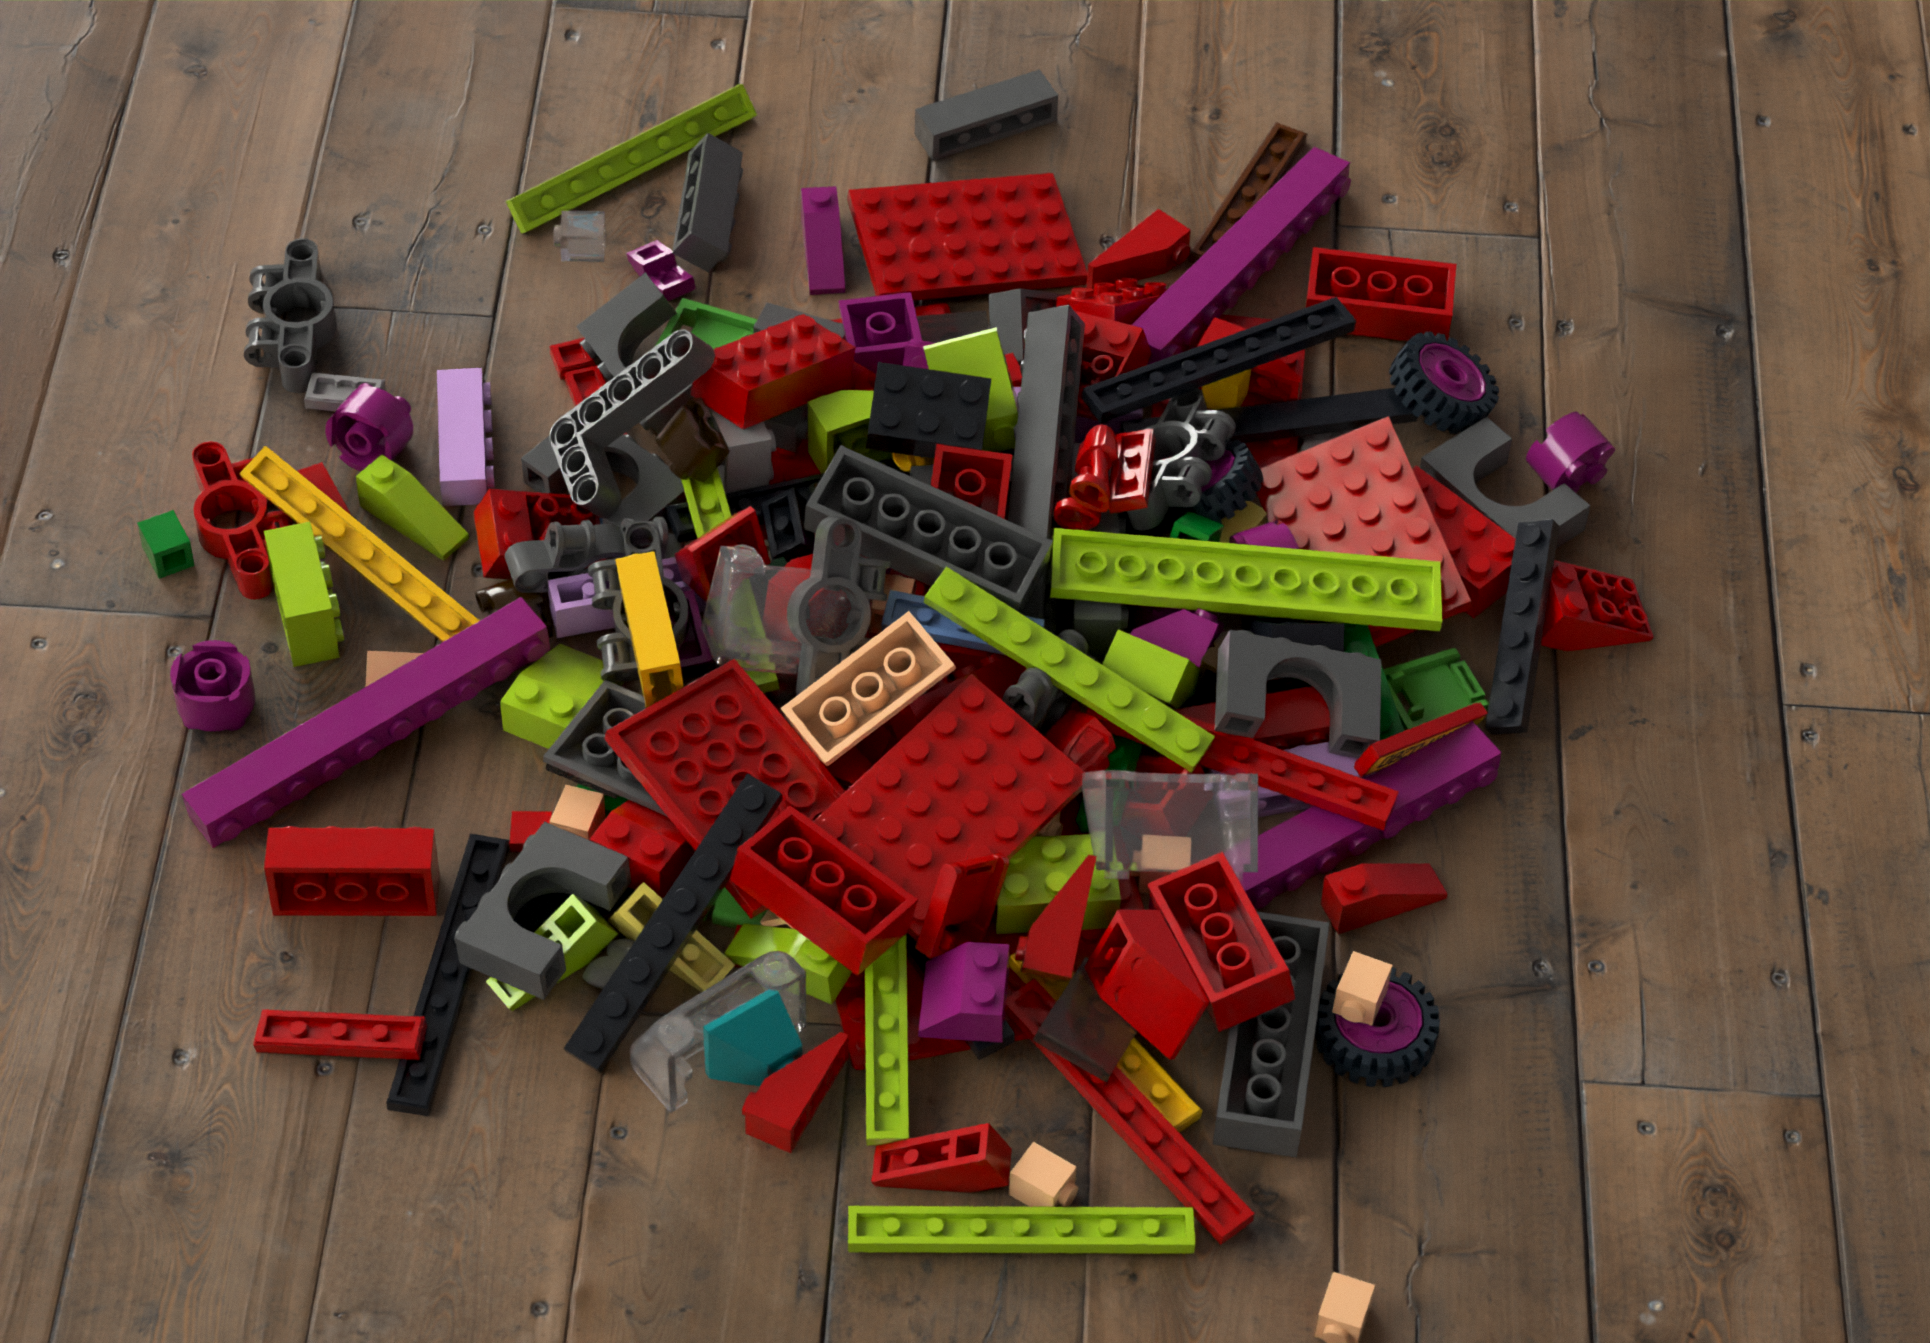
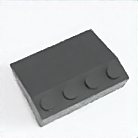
M604 680L545 753L543 762L667 816L604 739L608 729L646 709L644 697L608 680Z

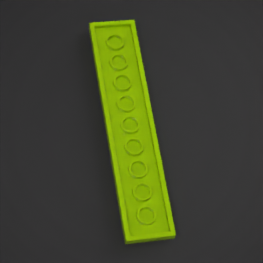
M1054 528L1050 598L1197 610L1199 608L1210 612L1440 631L1442 624L1440 561Z

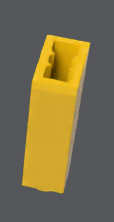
M654 551L615 559L646 708L684 687L680 660Z

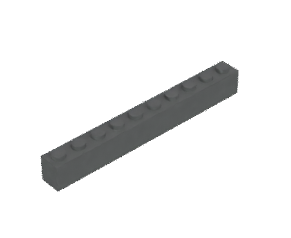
M1069 304L1028 312L1027 328L1023 334L1025 342L1024 360L1020 364L1022 375L1021 392L1017 395L1019 412L1018 422L1014 427L1016 442L1011 464L1012 482L1011 489L1007 495L1009 505L1008 521L1052 541L1054 528L1065 529L1054 520V509L1056 503L1064 498H1069L1085 330V323ZM1051 549L1049 563L1022 615L1044 619V629L1056 635L1060 598H1050Z

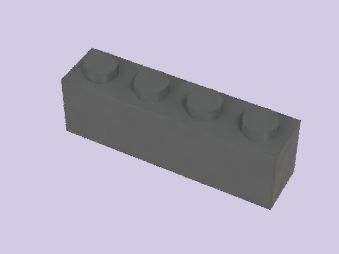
M1039 69L915 109V136L932 161L1057 121L1058 94Z
M709 133L696 144L688 155L672 249L674 255L706 272H709L718 262H724L731 251L732 245L729 243L730 233L736 222V219L733 218V213L740 196L737 193L738 183L743 175V168H741L743 152Z

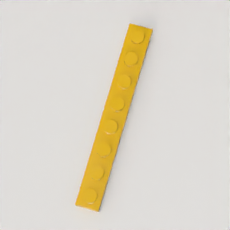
M266 445L241 471L240 475L246 482L296 523L310 522L314 537L321 536L324 546L441 642L480 621Z

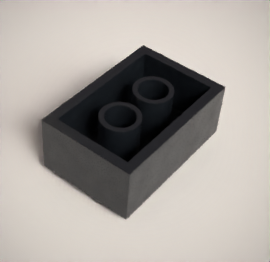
M878 362L865 449L932 459L935 457L936 444L982 450L991 378Z

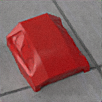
M1072 709L1044 735L1047 740L1090 776V782L1094 775L1103 772L1109 767L1108 755L1117 748L1112 734L1096 717Z

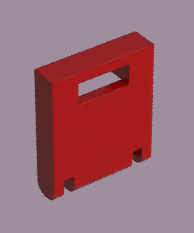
M997 852L942 866L915 947L917 950L929 958H933L966 942H984L1009 867V859L1005 854ZM960 923L956 932L949 933L945 930V926Z

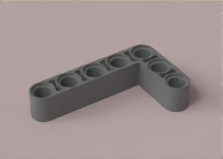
M681 329L675 331L553 424L549 434L550 443L574 503L600 518H608L618 510L621 503V493L604 448L705 374L711 368L715 358L714 349L709 344L688 330Z

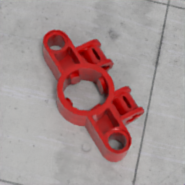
M214 441L203 442L197 445L192 452L196 480L201 492L194 503V517L199 542L209 554L221 559H227L242 596L253 600L262 599L268 596L273 589L264 531L277 528L276 522L279 523L280 528L293 525V521L283 511L268 513L267 506L273 503L241 477V471L253 458L231 464L226 449L222 444ZM226 511H247L255 517L248 524L234 529L216 528L211 525V521L216 516Z

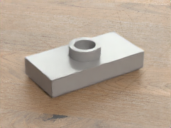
M312 372L304 398L305 408L336 411L346 398L362 383H368L373 387L386 390L385 380Z

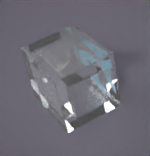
M562 211L561 225H554V247L561 248V261H605V211Z

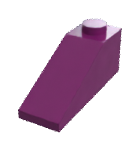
M837 187L801 188V222L809 295L845 293Z

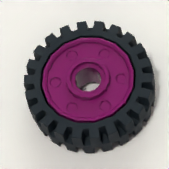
M1421 332L1412 336L1399 351L1389 369V374L1392 375L1390 378L1391 385L1396 386L1394 392L1397 396H1404L1401 401L1406 408L1412 406L1414 408L1412 414L1417 418L1422 415L1425 417L1424 423L1429 426L1436 423L1437 430L1443 432L1448 428L1450 434L1457 435L1459 431L1461 433L1485 417H1488L1499 399V396H1497L1499 388L1495 386L1497 381L1493 375H1488L1491 370L1487 364L1480 365L1481 358L1477 354L1471 356L1468 353L1470 351L1469 347L1466 345L1459 347L1458 340L1452 337L1446 341L1444 334L1438 333L1434 336L1433 332H1426L1424 335Z
M1231 439L1226 440V450L1221 458L1218 460H1205L1212 470V477L1209 483L1201 488L1202 496L1198 504L1193 507H1169L1163 520L1171 518L1176 521L1190 511L1222 524L1221 519L1226 517L1229 520L1235 516V510L1242 511L1247 507L1245 501H1253L1256 497L1255 492L1260 491L1261 483L1264 479L1247 445L1239 440H1234L1233 442Z
M1392 967L1388 990L1373 1025L1370 1026L1363 1022L1348 1021L1341 1015L1332 1013L1336 989L1343 976V973L1339 974L1338 981L1333 979L1328 984L1326 991H1323L1318 1005L1314 1035L1315 1039H1317L1316 1046L1319 1053L1324 1052L1323 1060L1326 1064L1330 1066L1335 1063L1334 1072L1341 1077L1347 1071L1350 1072L1349 1081L1358 1084L1361 1077L1366 1078V1086L1375 1087L1377 1079H1381L1383 1087H1392L1394 1078L1397 1079L1399 1084L1408 1082L1410 1074L1414 1078L1419 1075L1423 1066L1427 1067L1431 1060L1439 1034V1009L1437 1005L1434 1006V997L1431 992L1424 994L1425 985L1419 980L1412 985V975L1405 971L1400 978L1396 977V968Z

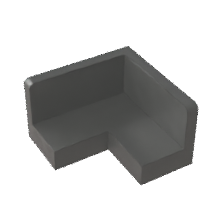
M1022 288L989 294L990 329L997 328L1004 355L1013 352L1016 360L1021 364V361L1024 360L1025 342L1023 334L1027 328L1028 312L1057 307V297L1064 294Z

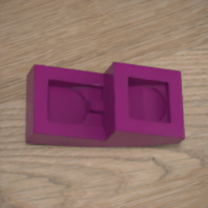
M653 241L626 253L630 264L637 274L641 276L646 273L667 301L696 290L693 276L676 264L675 255L672 253V250L660 241Z

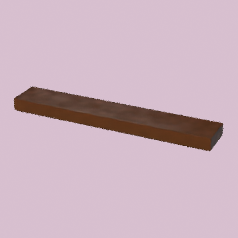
M1277 122L1274 124L1191 249L1188 256L1189 263L1194 264L1287 173L1306 144L1307 133Z

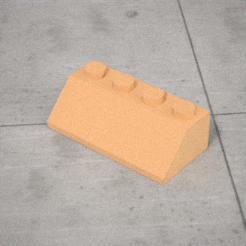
M908 611L784 705L781 710L796 733L816 757L828 767L955 670L956 666Z

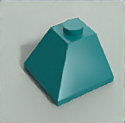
M775 987L703 1026L705 1073L710 1079L760 1087L765 1078L803 1055L802 1042Z

